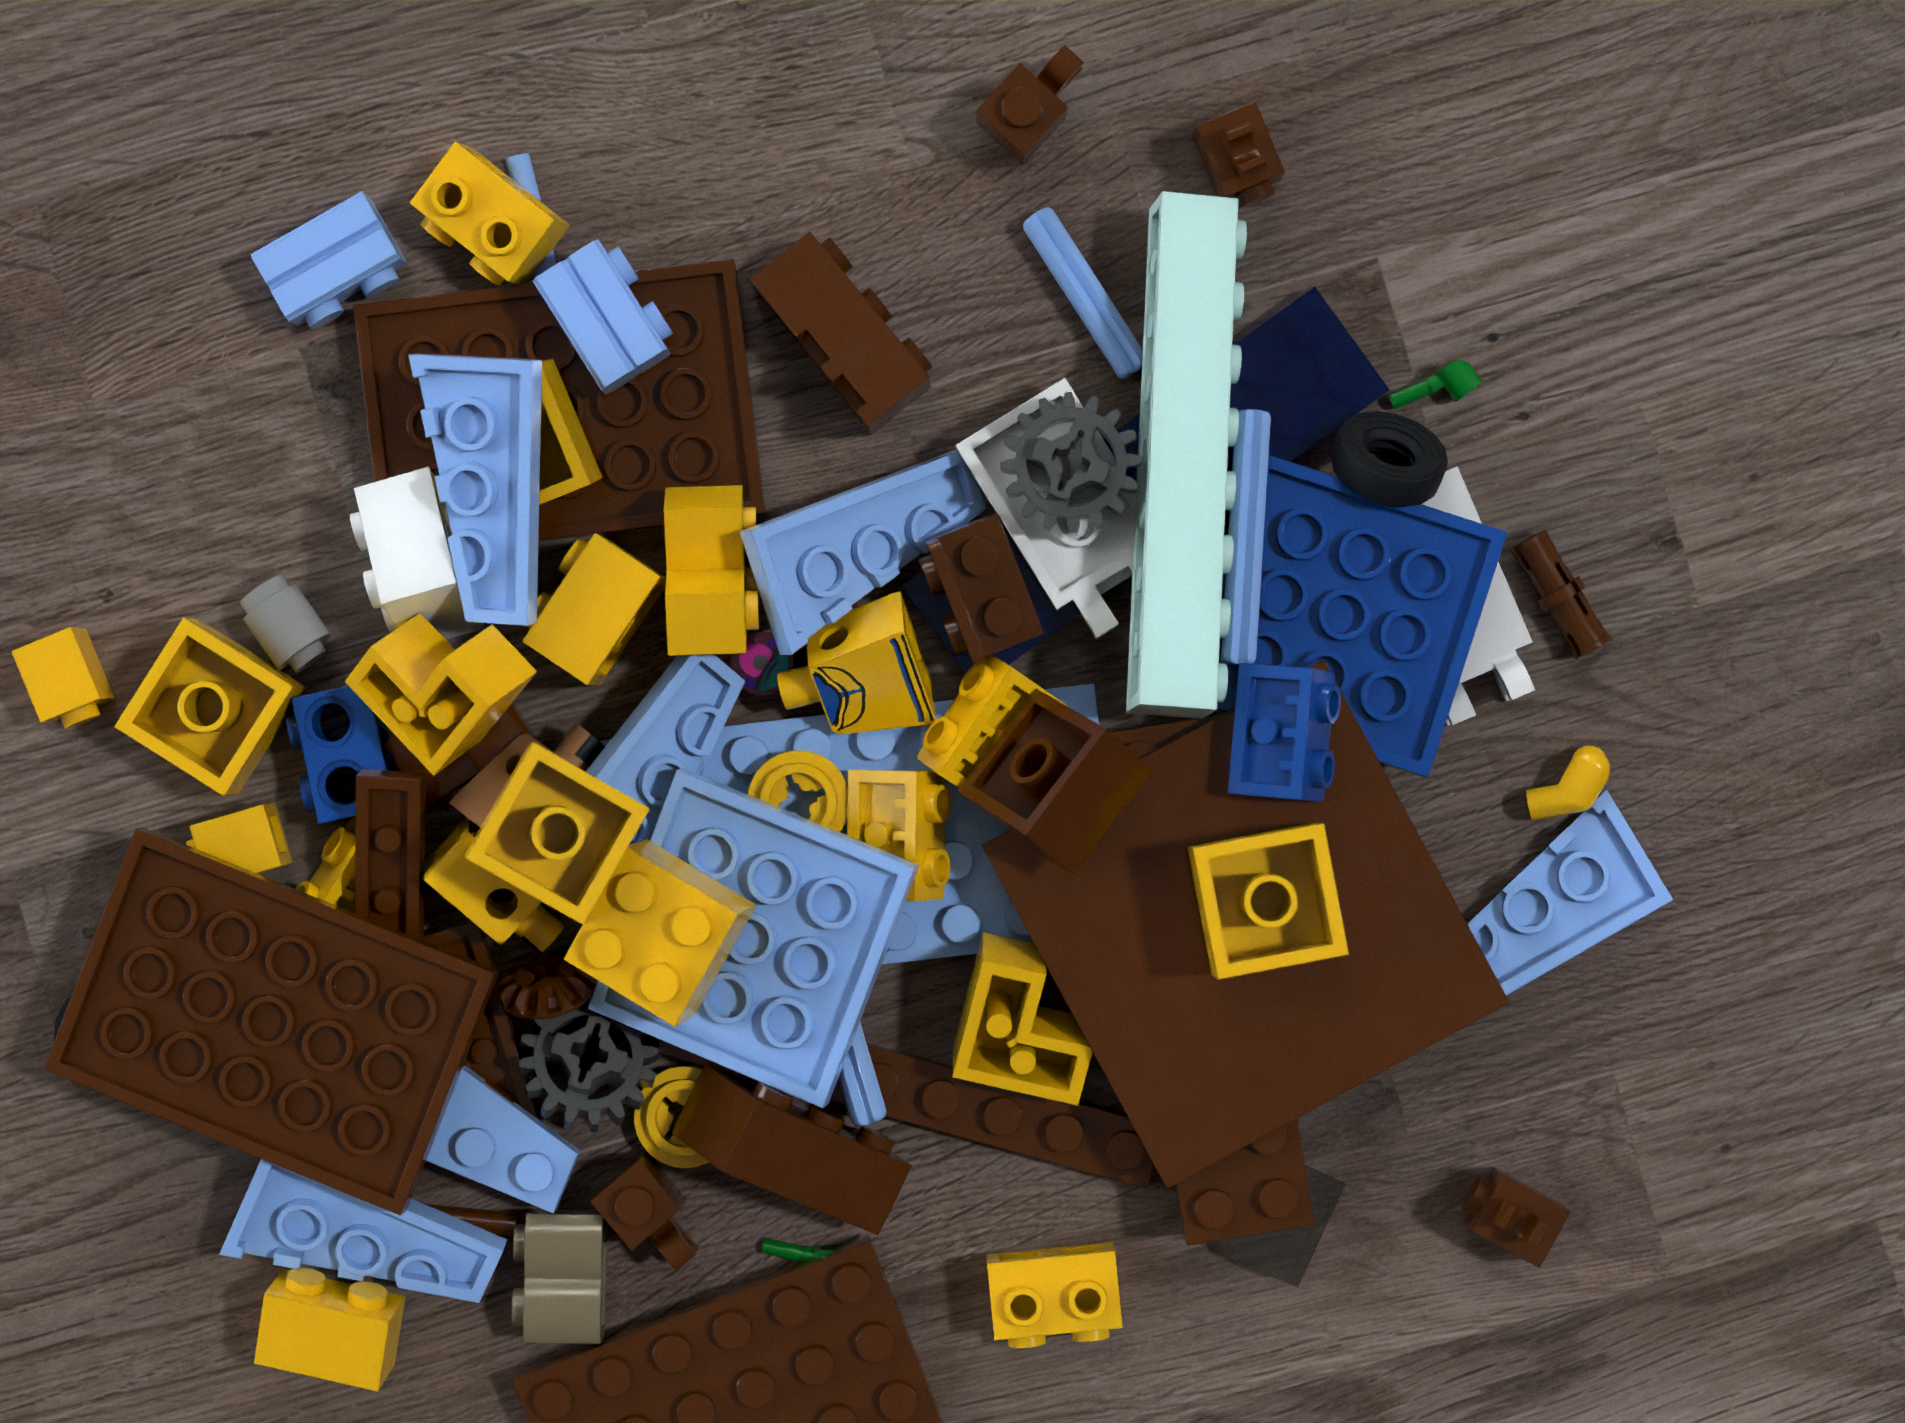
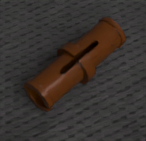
M1546 529L1531 536L1510 550L1539 597L1535 603L1541 613L1548 612L1554 624L1557 625L1575 659L1585 656L1611 639L1582 592L1586 587L1580 576L1573 577L1567 565L1564 564Z

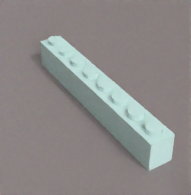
M1162 191L1149 209L1138 455L1142 456V466L1137 468V483L1139 485L1136 491L1126 713L1203 719L1217 710V702H1224L1227 693L1228 668L1225 663H1219L1220 638H1226L1229 632L1231 605L1229 599H1222L1223 574H1229L1231 570L1234 544L1231 535H1224L1225 510L1233 508L1236 495V475L1233 471H1227L1228 447H1234L1239 429L1238 409L1230 408L1231 384L1238 382L1242 362L1240 345H1232L1233 321L1240 320L1244 305V285L1241 282H1235L1236 259L1243 257L1247 240L1246 221L1238 220V198Z

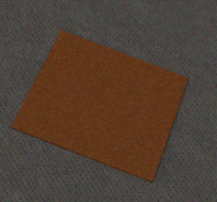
M1324 660L1309 667L1330 671ZM1341 690L1340 712L1336 722L1331 724L1329 750L1333 752L1335 759V772L1331 786L1325 789L1323 802L1228 793L1235 708L1141 758L1153 771L1139 788L1135 798L1123 809L1098 842L1094 852L1085 859L1074 875L1036 852L1010 831H1006L981 845L1167 1189L1510 1003ZM1309 823H1324L1349 955L1224 979H1217L1212 976L1187 847Z

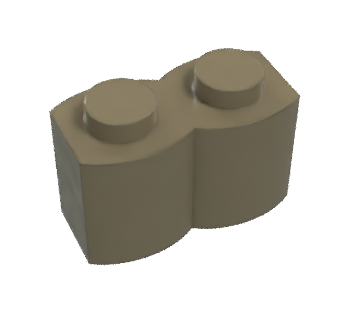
M531 1209L526 1213L525 1224H515L513 1258L514 1262H524L525 1282L524 1288H514L512 1325L523 1327V1342L601 1344L605 1338L608 1222L598 1210L557 1209L554 1213H551L544 1209Z

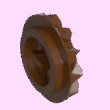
M552 951L548 956L541 958L531 956L527 964L514 965L510 968L509 976L504 977L498 983L500 1003L502 1008L513 1016L529 1019L554 1018L574 1011L593 996L598 980L564 960L566 954L558 955L556 951Z

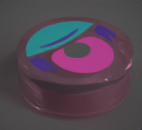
M763 631L748 634L746 653L731 654L730 668L745 680L742 689L755 695H770L778 692L777 673L794 669L795 665L794 655H780L773 633Z

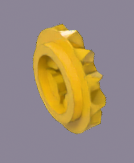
M788 751L769 759L756 772L751 781L748 795L777 807L781 806V802L789 797L787 787L790 784L786 777L787 775L791 774L794 783H798L802 791L813 789L816 792L824 788L826 794L818 797V801L809 806L811 814L809 820L841 832L847 821L848 784L832 761L810 751Z
M697 1066L670 1067L657 1074L653 1087L643 1088L641 1091L645 1097L643 1106L639 1110L635 1109L634 1111L635 1129L642 1146L656 1160L676 1168H694L709 1162L673 1135L669 1138L666 1135L672 1127L670 1124L673 1122L675 1114L669 1108L670 1104L664 1098L667 1097L672 1102L677 1101L680 1105L685 1106L702 1071Z

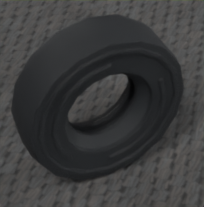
M1380 411L1357 413L1345 420L1331 449L1333 471L1345 486L1361 497L1382 505L1397 507L1421 505L1434 497L1442 482L1448 464L1445 446L1433 432L1409 418ZM1379 451L1392 454L1405 461L1409 466L1390 465L1380 461L1369 452Z

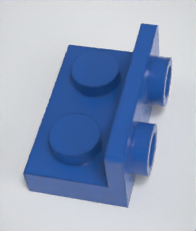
M1239 663L1228 782L1229 794L1323 802L1325 789L1331 786L1334 778L1335 759L1333 752L1329 750L1331 724L1335 723L1339 716L1341 705L1340 690L1335 684L1334 672L1314 668Z

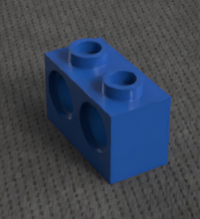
M349 686L291 698L294 712L286 714V724L293 749L295 751L303 750L308 774L301 775L299 781L306 811L308 813L316 812L318 824L356 816V801L347 803L337 796L334 790L335 776L346 766L355 769L358 773L361 769L396 771L394 760L383 745L389 740L387 726ZM333 704L343 707L350 719V727L347 734L338 741L329 739L323 733L320 724L323 712Z

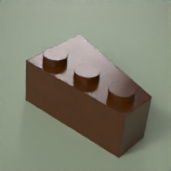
M808 232L749 280L762 299L872 435L931 388L930 377L926 372L932 368V365L909 337L901 343L887 326L886 322L893 317L871 288H867L864 292L860 293L845 275L853 266L833 240L829 237L820 244L813 234Z
M704 1065L672 1131L674 1136L723 1173L879 1235L912 1165L891 1152L896 1143L894 1140L866 1126H861L856 1134L842 1127L845 1122L844 1119L819 1106L810 1104L806 1111L793 1105L794 1099L776 1088L758 1082L757 1086L754 1087L709 1065Z

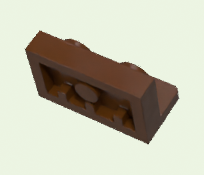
M997 512L925 540L930 555L919 559L932 595L934 596L945 591L954 615L942 619L956 656L968 651L975 666L985 662V657L1044 634Z

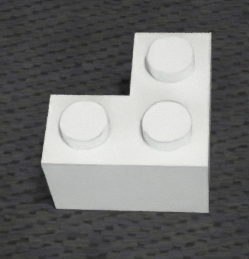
M425 467L354 488L359 512L350 514V522L359 549L361 551L368 550L372 565L371 570L363 572L364 583L373 608H381L389 631H394L419 613L446 639L484 629V623L465 621L448 542L452 532L445 502H440L435 477L431 469Z

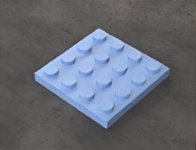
M684 768L678 769L674 775L650 841L757 906L694 1017L674 1027L600 981L597 982L588 1009L824 1108L829 1104L920 865Z

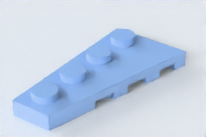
M410 354L408 356L413 378H419L425 406L424 410H420L425 435L432 438L439 476H434L440 502H445L450 522L452 535L448 538L465 621L521 626L537 623L542 360Z
M957 449L740 531L780 655H792L809 642L808 638L826 624L835 623L853 609L852 605L874 588L883 587L899 575V570L918 555L928 553L929 550L925 540L967 524L986 509L979 484Z
M714 654L677 655L586 771L650 808L629 845L645 839L651 840L676 770L684 768L696 773L703 756L711 755L745 683L742 677Z
M1606 790L1596 799L1589 810L1584 811L1537 858L1519 873L1468 923V926L1507 996L1670 903L1673 898Z
M466 1065L463 1066L426 1161L554 1213L558 1208L581 1150L516 1102H510L487 1085L485 1079Z
M261 1159L219 1255L242 1259L244 1253L273 1258V1265L298 1270H300L302 1264L337 1270V1277L363 1281L365 1276L396 1281L397 1287L401 1289L479 1303L504 1251L507 1239L412 1198L407 1211L400 1216Z

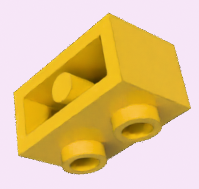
M456 141L410 201L412 206L425 215L420 225L429 234L448 247H452L455 241H458L475 255L469 264L478 273L497 286H501L504 280L519 285L527 284L570 227L569 223L474 148Z
M1113 1242L987 1254L995 1341L1008 1339L1009 1348H1032L1046 1344V1335L1071 1333L1072 1341L1093 1342L1109 1338V1329L1123 1328Z
M300 1268V1270L282 1269L264 1293L254 1364L378 1392L395 1365L406 1296L390 1293L382 1285L373 1282L350 1284L327 1279L323 1273L310 1268Z

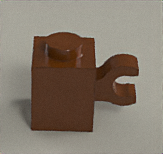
M1064 45L1037 77L1020 63L976 110V123L1020 164L1024 165L1066 119L1068 106L1057 96L1083 69L1081 66L1084 62Z
M1256 101L1195 126L1192 137L1217 197L1238 198V205L1241 209L1261 202L1275 194L1272 184L1279 182L1285 171Z
M647 1151L643 1152L598 1190L590 1201L631 1251L650 1236L660 1253L677 1271L697 1254L696 1251L699 1250L692 1238L672 1217L681 1210L687 1198Z
M1493 1167L1487 1179L1482 1176L1477 1177L1462 1205V1209L1468 1212L1463 1223L1472 1232L1538 1268L1544 1262L1570 1214V1211L1561 1203Z

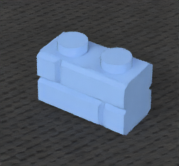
M363 191L250 254L288 322L297 327L307 322L310 329L321 327L340 316L344 312L340 303L356 293L363 291L365 297L369 298L389 289L400 280L395 271L408 265L375 204Z
M597 239L574 252L564 261H560L539 274L532 281L597 385L607 395L631 381L640 373L666 359L671 352L663 340L671 336L673 332L653 301L643 307L640 305L629 287L639 278L619 246L607 252L603 244Z

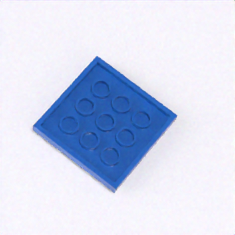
M1269 455L1257 654L1253 664L1309 668L1324 660L1330 672H1334L1335 681L1379 762L1417 776L1428 778L1508 532L1422 504L1408 507L1382 505L1359 496L1345 486L1338 477ZM1226 574L1222 576V599H1224ZM1220 638L1219 663H1223L1221 660L1222 638ZM1226 664L1228 668L1227 693L1224 702H1217L1218 711L1226 713L1235 708L1239 665Z

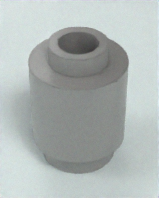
M277 575L262 583L239 602L247 614L243 621L277 670L291 666L295 673H299L327 654L328 651L323 643L331 636V633L297 584L289 585L283 575Z

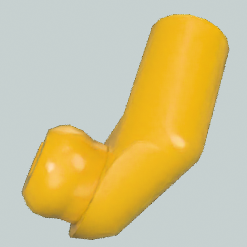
M1595 746L1581 747L1574 752L1558 784L1527 789V803L1532 821L1589 810L1609 779L1610 763L1605 753Z

